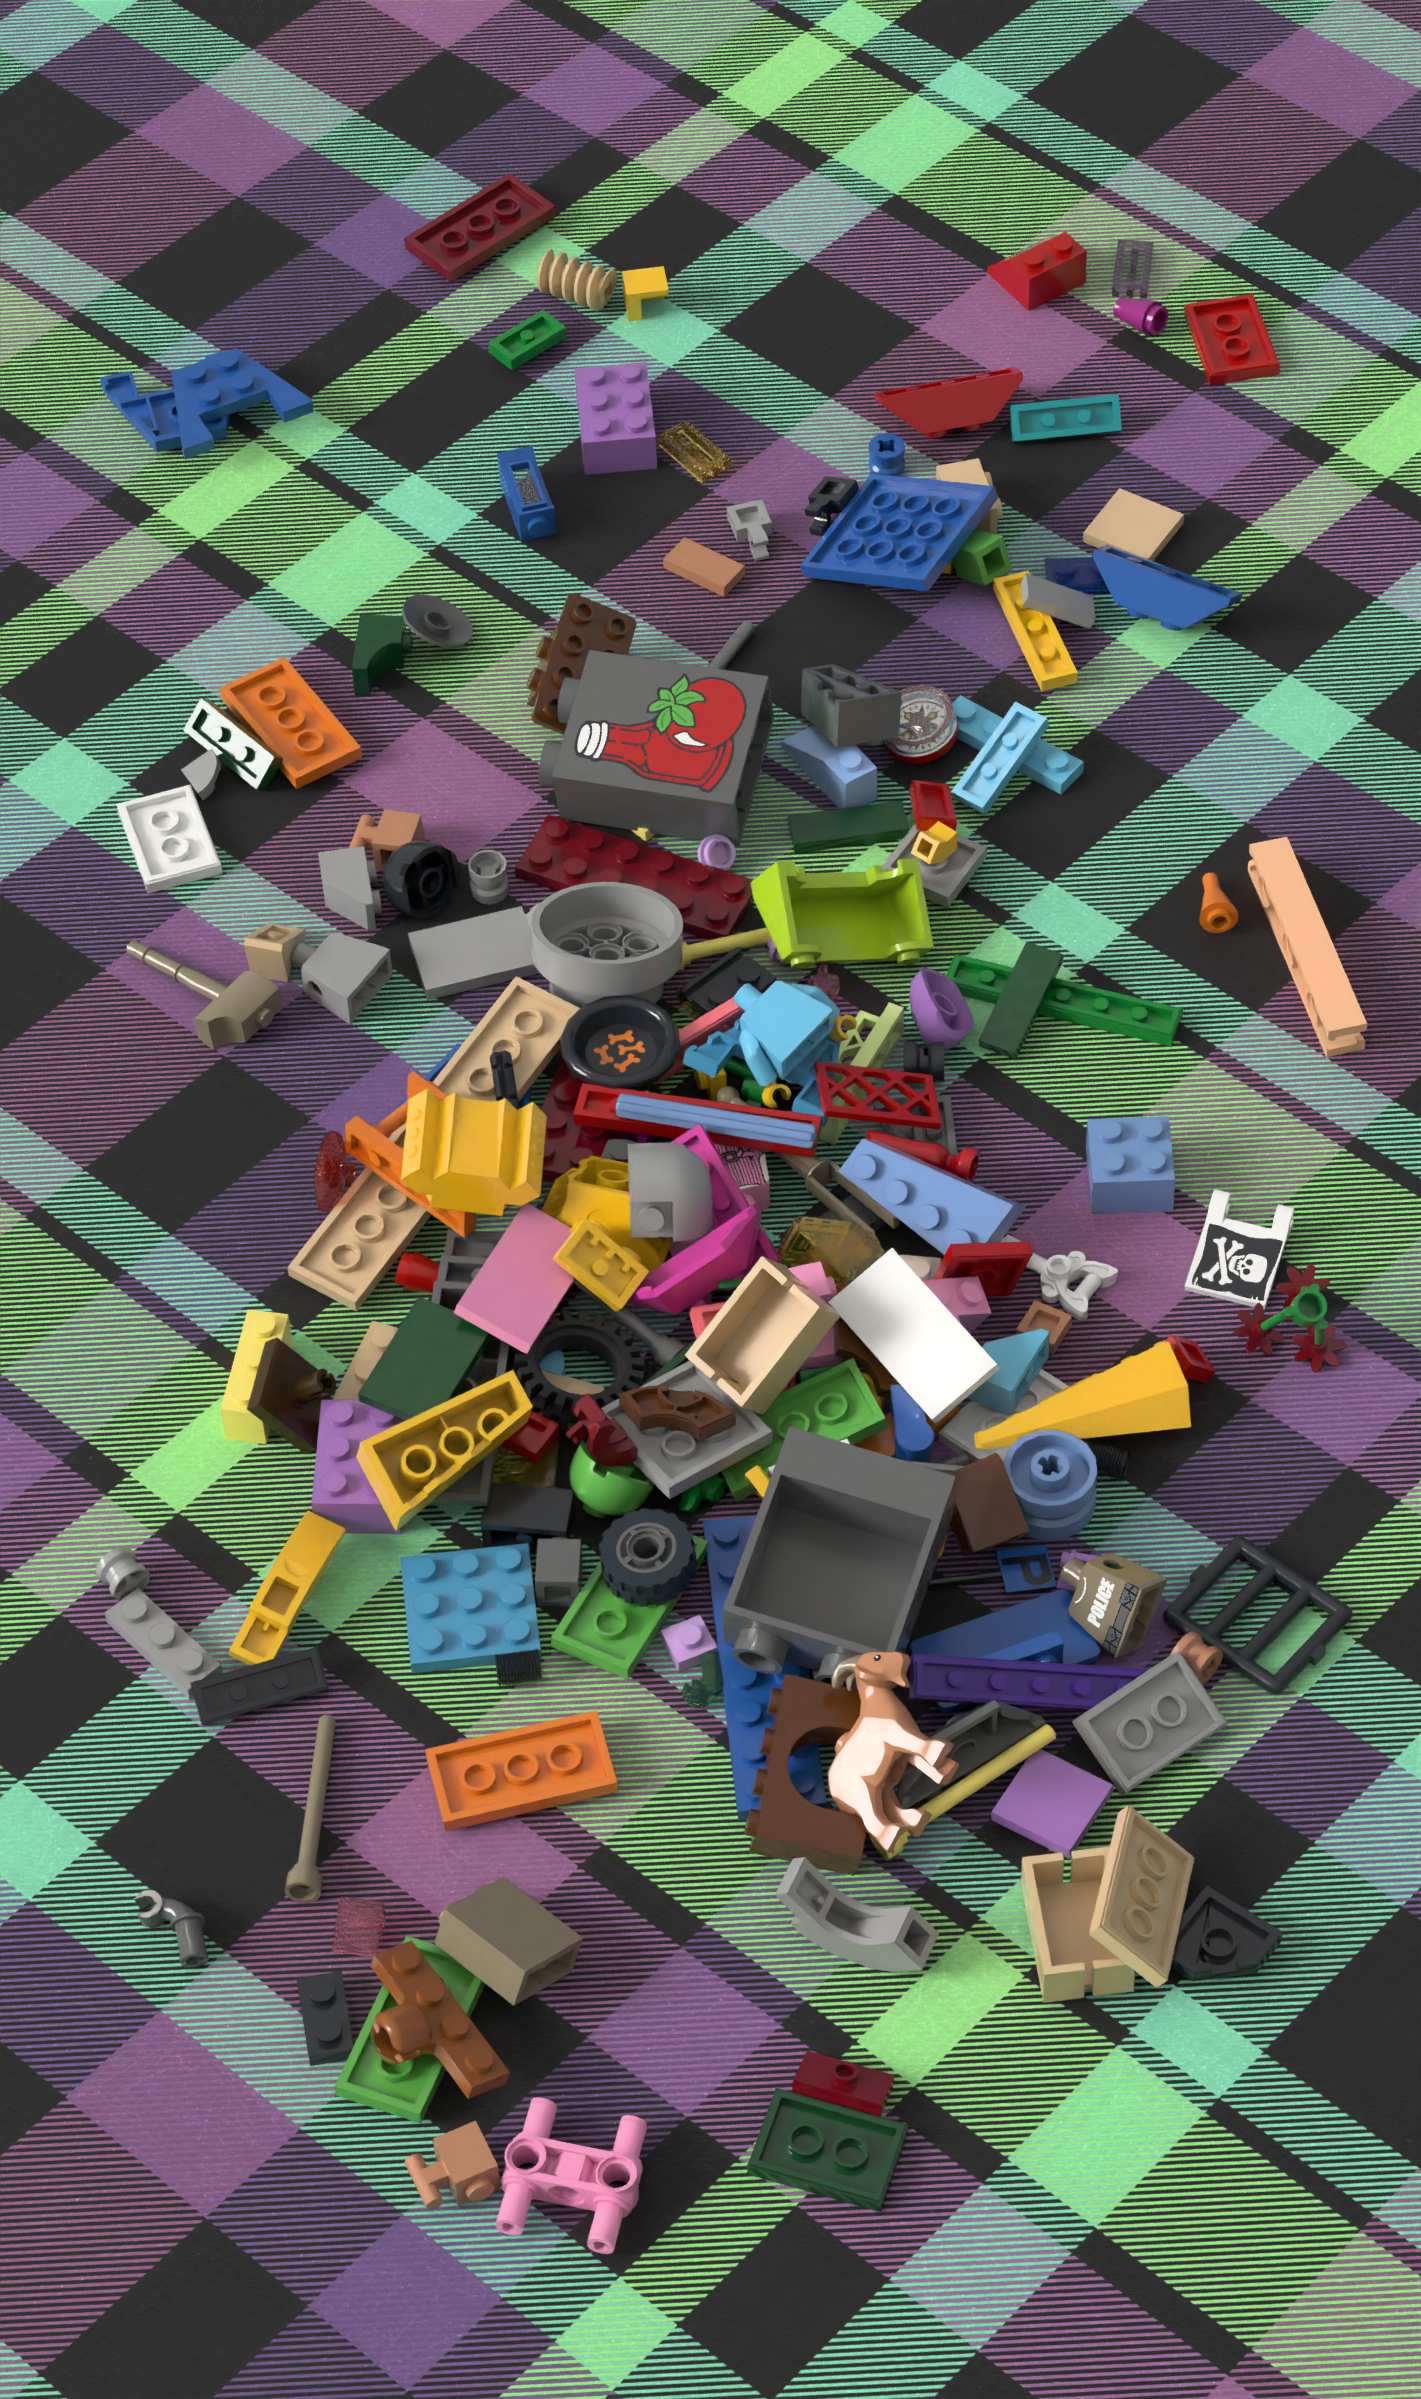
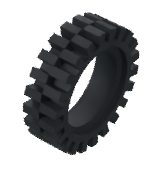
M562 1310L559 1321H557L554 1314L551 1316L528 1354L515 1349L511 1371H514L533 1406L532 1411L536 1413L543 1412L542 1416L550 1420H559L560 1431L567 1432L568 1423L576 1424L580 1421L573 1412L576 1403L585 1395L564 1391L555 1387L546 1379L540 1368V1362L548 1354L560 1349H577L590 1352L606 1361L613 1371L615 1381L604 1391L589 1394L601 1408L619 1399V1394L637 1389L642 1384L645 1362L644 1358H640L642 1350L639 1344L632 1345L634 1337L628 1331L619 1336L621 1325L615 1321L608 1328L604 1327L606 1317L597 1314L594 1322L587 1321L588 1311L579 1310L576 1320L572 1319L570 1310Z

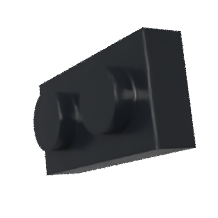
M342 1971L297 1978L310 2066L347 2060L354 2045Z

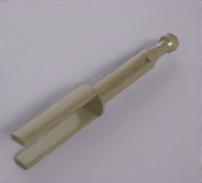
M724 1086L717 1093V1102L750 1106L740 1098L739 1092L732 1086ZM774 1152L805 1179V1187L812 1195L844 1222H850V1227L871 1245L876 1242L875 1231L825 1188L832 1178L893 1229L899 1226V1219L839 1172L841 1167L834 1161L829 1159L821 1160L816 1155L813 1158Z

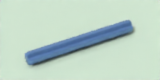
M625 1093L619 1095L616 1103V1115L620 1118L692 1129L696 1125L701 1124L707 1132L808 1149L813 1147L816 1138V1127L808 1123Z

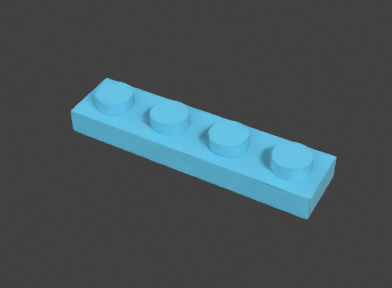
M961 695L950 705L956 714L955 717H957L959 724L957 739L981 751L1003 718ZM1040 738L1017 771L1061 795L1083 773L1084 762Z

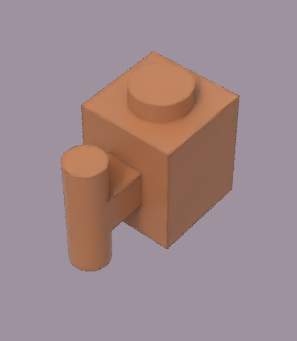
M384 809L376 828L374 827L375 819L372 816L362 815L349 848L364 846V848L372 849L375 868L384 870L390 855L399 846L415 840L425 841L421 814Z
M476 2120L433 2138L436 2163L427 2166L420 2153L412 2154L404 2161L427 2210H434L443 2204L444 2200L438 2189L447 2185L458 2206L469 2201H482L488 2198L495 2190L501 2188L498 2164Z

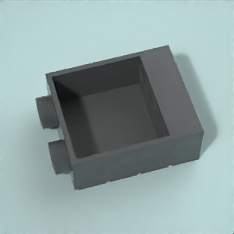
M789 1426L722 1610L724 1643L734 1645L732 1652L734 1659L747 1668L766 1674L782 1672L786 1661L818 1671L816 1681L832 1684L831 1679L836 1667L847 1658L870 1652L905 1653L954 1513L956 1476ZM846 1680L844 1681L842 1687H846V1688H847V1686H846Z

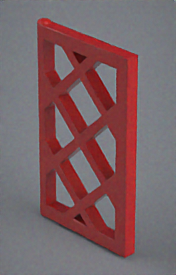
M819 1061L814 1062L813 1066L816 1073L823 1116L940 1130L942 1121L932 1075ZM826 1072L843 1074L847 1078L837 1084L827 1076ZM863 1077L880 1078L887 1083L878 1089ZM903 1081L922 1083L924 1090L917 1093ZM855 1083L870 1095L860 1101L845 1089ZM896 1088L910 1100L901 1106L886 1094ZM838 1096L853 1108L833 1106L831 1099ZM878 1100L892 1112L874 1111L869 1106ZM918 1105L929 1113V1117L913 1115L909 1111Z

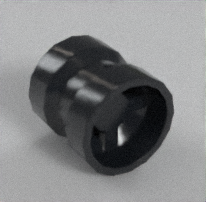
M916 1042L903 1043L904 1072L928 1074L933 1076V1082H944V1042H931L928 1047L919 1046Z

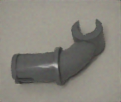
M154 1890L142 1891L134 1898L140 1910L153 1906L150 1911L137 1914L143 1926L155 1928L162 1925L166 1920L170 1921L171 1930L176 1932L180 1954L179 1960L182 1967L194 1968L207 1963L209 1957L206 1952L202 1929L206 1924V1920L202 1913L194 1911L180 1901L162 1898Z

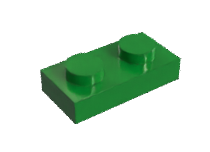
M541 310L488 342L489 353L513 371L567 338L566 327L545 310Z

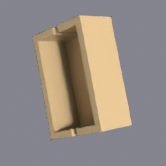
M762 1256L685 1356L710 1379L718 1381L716 1385L739 1406L763 1415L841 1315L816 1293L808 1290L809 1287L783 1264Z
M1110 1846L1071 1851V1883L1064 1884V1858L1062 1852L1022 1857L1021 1888L1043 2003L1084 1998L1085 1989H1092L1093 1997L1134 1992L1135 1970L1089 1935Z

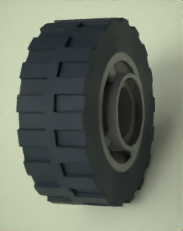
M643 1508L636 1512L630 1511L625 1513L622 1518L615 1519L611 1523V1527L608 1530L606 1529L602 1535L603 1541L599 1543V1558L604 1581L607 1587L612 1589L613 1595L624 1599V1602L628 1604H640L641 1607H648V1605L656 1604V1606L662 1605L670 1599L674 1600L679 1597V1594L683 1590H687L690 1586L689 1582L695 1577L697 1559L692 1534L689 1533L685 1522L678 1520V1516L673 1513L668 1514L662 1509L648 1510V1508Z

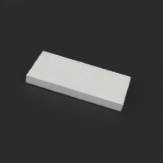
M893 1248L828 1302L935 1424L1000 1369L996 1362Z

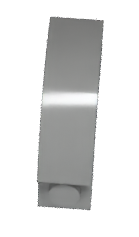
M805 1857L792 1859L775 1894L795 1915L791 1925L803 1936L838 1957L868 1968L889 1972L922 1970L939 1935L912 1906L889 1909L877 1908L850 1898L838 1890Z

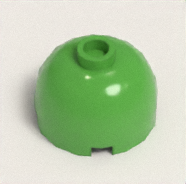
M583 1440L579 1444L569 1469L571 1487L578 1499L583 1502V1509L599 1518H605L606 1515L621 1516L638 1509L655 1485L632 1462L622 1466H605L597 1462L588 1448V1440L586 1444Z

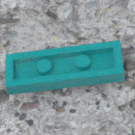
M1119 394L1009 405L1012 442L1122 431Z

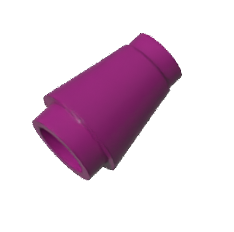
M1120 297L1114 305L1113 314L1116 318H1119L1146 336L1158 335L1166 327L1168 310L1159 301Z

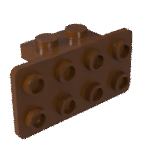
M571 593L566 598L558 626L549 637L543 636L538 645L535 656L540 658L538 668H533L527 681L526 688L531 690L527 705L534 707L531 715L534 723L564 735L567 724L560 723L558 720V700L564 679L566 677L581 679L589 650L628 655L637 625L633 617L576 593Z

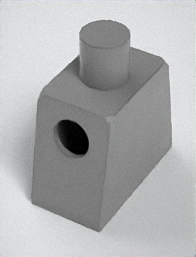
M339 933L329 934L317 949L302 942L296 947L292 955V963L302 968L303 989L306 995L349 1024L355 1020L393 975L390 949Z

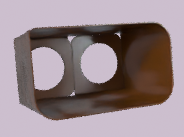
M997 1453L949 1473L956 1476L955 1506L950 1525L963 1557L1027 1536L1018 1537V1535L1030 1530L1002 1459Z

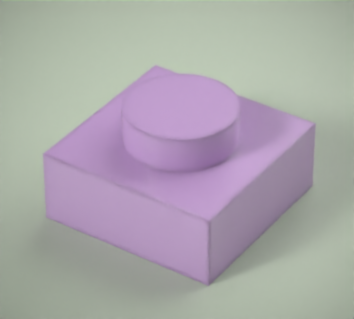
M700 1615L660 1630L661 1641L678 1673L718 1657V1647Z

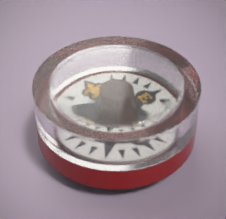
M916 685L900 690L899 737L884 739L888 752L897 760L910 764H922L938 759L952 748L959 734V724L950 698L942 690L927 685Z

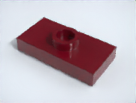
M806 2051L793 2079L792 2092L881 2116L893 2089L895 2075Z

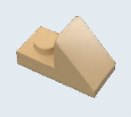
M267 923L246 936L244 947L250 971L259 973L267 979L288 982L290 979L292 953L300 943L305 942L306 929Z

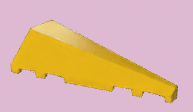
M1161 1341L1154 1344V1347L1136 1356H1129L1121 1360L1120 1364L1100 1374H1093L1041 1400L1039 1404L1021 1413H1015L1007 1417V1420L985 1431L974 1433L975 1448L1009 1447L1020 1437L1039 1430L1055 1429L1073 1434L1079 1439L1188 1428L1191 1427L1188 1384L1170 1343Z

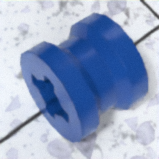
M884 433L871 439L869 442V470L871 474L900 476L904 472L905 460L903 456L905 444L899 436Z

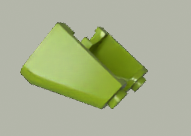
M900 858L897 861L898 868L894 870L882 869L881 865H874L866 872L805 873L804 867L795 866V861H776L750 884L755 904L783 963L791 964L793 969H804L815 965V963L897 961L898 965L907 966L920 962V956L933 949L934 945L918 858Z

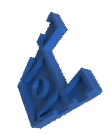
M237 348L171 372L182 452L185 460L215 449L214 438L205 426V423L265 401H270L284 423L314 412L311 398Z
M224 352L205 355V359L211 358ZM132 371L100 377L103 393L156 452L182 447L174 388L139 395ZM231 414L205 423L214 440L227 438Z

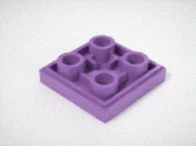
M1040 1749L1027 1758L992 1810L991 1820L1056 1853L1062 1852L1064 1857L1070 1859L1071 1851L1076 1850L1113 1794V1784Z

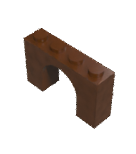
M785 1674L780 1689L772 1688L767 1707V1714L774 1715L772 1729H764L759 1754L767 1755L765 1768H757L752 1788V1794L759 1796L757 1810L750 1808L744 1835L752 1836L749 1853L790 1862L792 1859L805 1857L816 1868L854 1876L862 1859L867 1831L863 1819L860 1816L816 1806L803 1798L795 1789L790 1779L788 1759L796 1751L808 1745L830 1744L836 1746L839 1738L852 1729L860 1716L861 1699L858 1690L854 1689L850 1692L846 1687L834 1689L832 1684Z

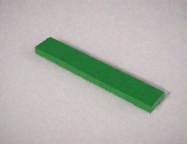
M955 954L946 976L956 984L964 997L996 1004L1013 968ZM1055 978L1038 1014L1172 1047L1183 1018V1009Z

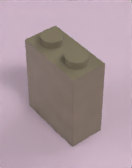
M502 1877L487 1886H480L473 1894L461 1901H454L448 1904L439 1916L438 1922L440 1927L434 1944L515 2006L572 1972L583 1937L508 1879Z

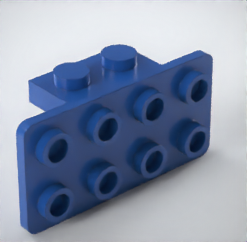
M1060 1589L916 1639L910 1644L911 1655L928 1654L1086 1665L1099 1659L1100 1648L1096 1640L1070 1616L1068 1608L1072 1595L1068 1590ZM935 1702L938 1709L944 1713L972 1705Z

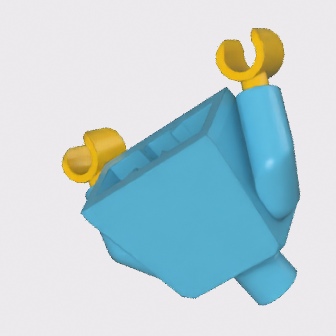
M775 981L762 994L752 985L746 983L737 991L733 1002L745 1011L740 1018L741 1034L739 1041L746 1063L758 1084L765 1086L762 1100L770 1108H778L772 1095L775 1089L780 1091L784 1100H789L791 1097V1091L786 1085L777 1084L775 1081L777 1076L783 1080L827 1034L836 1042L847 1040L848 1036L841 1030V1023L848 1030L855 1029L857 1026V1021L853 1016H840V1009L816 986L794 983L788 985L783 981Z

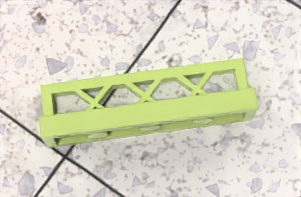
M890 1002L880 1017L860 1010L855 1018L857 1021L856 1028L848 1030L846 1032L848 1039L840 1043L837 1064H842L844 1058L856 1055L850 1065L882 1069L904 1033V1007ZM863 1027L872 1028L867 1039L862 1042L859 1033ZM835 1073L834 1081L839 1084L847 1077L843 1074ZM863 1077L871 1084L876 1079L871 1077ZM855 1083L845 1089L860 1101L863 1100L867 1093ZM838 1096L831 1099L833 1106L853 1108ZM828 1117L826 1125L821 1128L819 1140L835 1145L850 1119Z

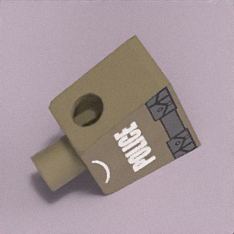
M1114 1553L1104 1554L1088 1561L1086 1564L1074 1557L1066 1563L1061 1572V1579L1075 1588L1068 1608L1070 1616L1111 1655L1118 1658L1143 1646L1167 1582L1165 1577Z

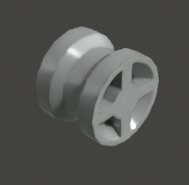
M123 1546L111 1550L102 1557L95 1570L97 1577L104 1584L110 1585V1593L118 1601H121L137 1588L143 1591L150 1580V1573L142 1564H137L134 1552L129 1547Z

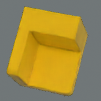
M664 266L622 271L623 300L628 322L642 320V300L664 298L669 294Z

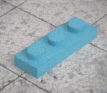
M1015 702L951 791L954 799L986 815L1048 728L1047 718Z

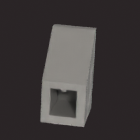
M364 846L318 852L325 907L367 930H375V913H382L379 889L371 890L370 886L377 884L375 862H367Z

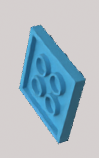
M529 1543L400 1557L412 1674L495 1665V1654L500 1656L503 1653L528 1651V1649H538L539 1658L542 1659Z

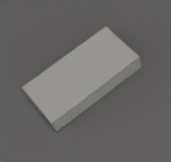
M1028 573L1025 574L1020 582L1024 607L1090 629L1095 622L1093 596Z

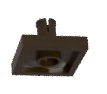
M276 1337L265 1342L247 1410L304 1454L317 1450L321 1400H330L331 1394L336 1390V1380L331 1373L327 1374L328 1370H318Z

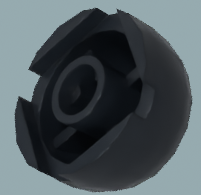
M415 840L399 846L390 855L383 871V888L390 903L405 915L420 920H429L443 913L452 902V900L448 899L452 888L458 889L460 883V865L456 855L438 843Z

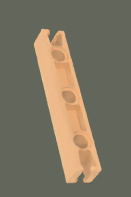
M1283 837L1250 844L1249 853L1253 860L1248 862L1249 875L1325 1056L1331 1057L1364 1050L1365 1040L1360 1032L1367 1030V1022L1288 838Z

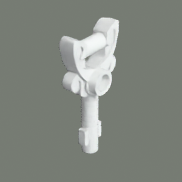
M1008 1234L1001 1240V1242H1021ZM1079 1251L1071 1252L1068 1257L1065 1255H1054L1048 1260L1033 1253L1026 1266L1041 1274L1042 1299L1047 1303L1059 1301L1062 1307L1079 1321L1087 1319L1088 1300L1099 1287L1112 1286L1118 1277L1117 1268L1096 1261H1086L1085 1255ZM1079 1278H1084L1074 1292L1068 1289L1070 1283Z

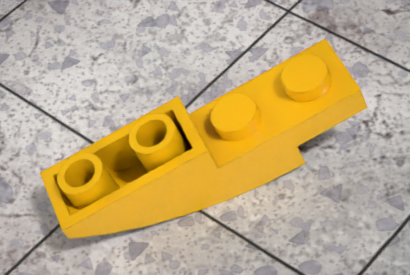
M310 1511L305 1513L249 1607V1614L229 1649V1656L248 1665L277 1658L300 1612L313 1595L346 1532V1528Z

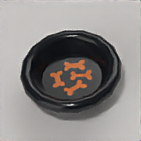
M630 995L607 996L585 1004L568 1019L560 1038L562 1058L573 1075L587 1084L612 1089L637 1090L658 1081L673 1067L681 1048L679 1029L669 1013L648 999Z

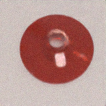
M329 1131L325 1135L316 1159L314 1192L317 1206L322 1212H331L339 1202L345 1186L352 1185L355 1175L354 1163L348 1161L346 1146L342 1135L338 1131Z

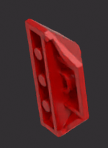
M1015 367L875 392L874 398L921 434H926L927 438H938L948 435L949 429L961 427L962 431L965 432L982 429L983 423L994 421L1023 380V373Z

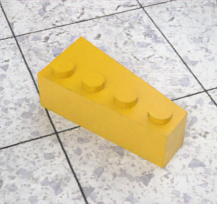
M513 1370L360 1442L356 1458L395 1531L527 1423L533 1406Z

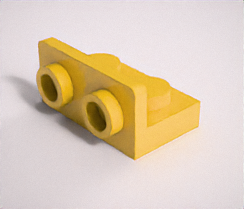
M581 1220L569 1230L571 1235L552 1259L615 1312L619 1311L649 1273V1270L641 1265L642 1259L637 1253L628 1247H620L609 1238L610 1232L602 1224L594 1220Z

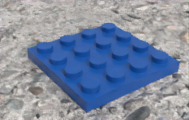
M870 474L800 564L803 576L855 584L929 591L998 499L995 486Z

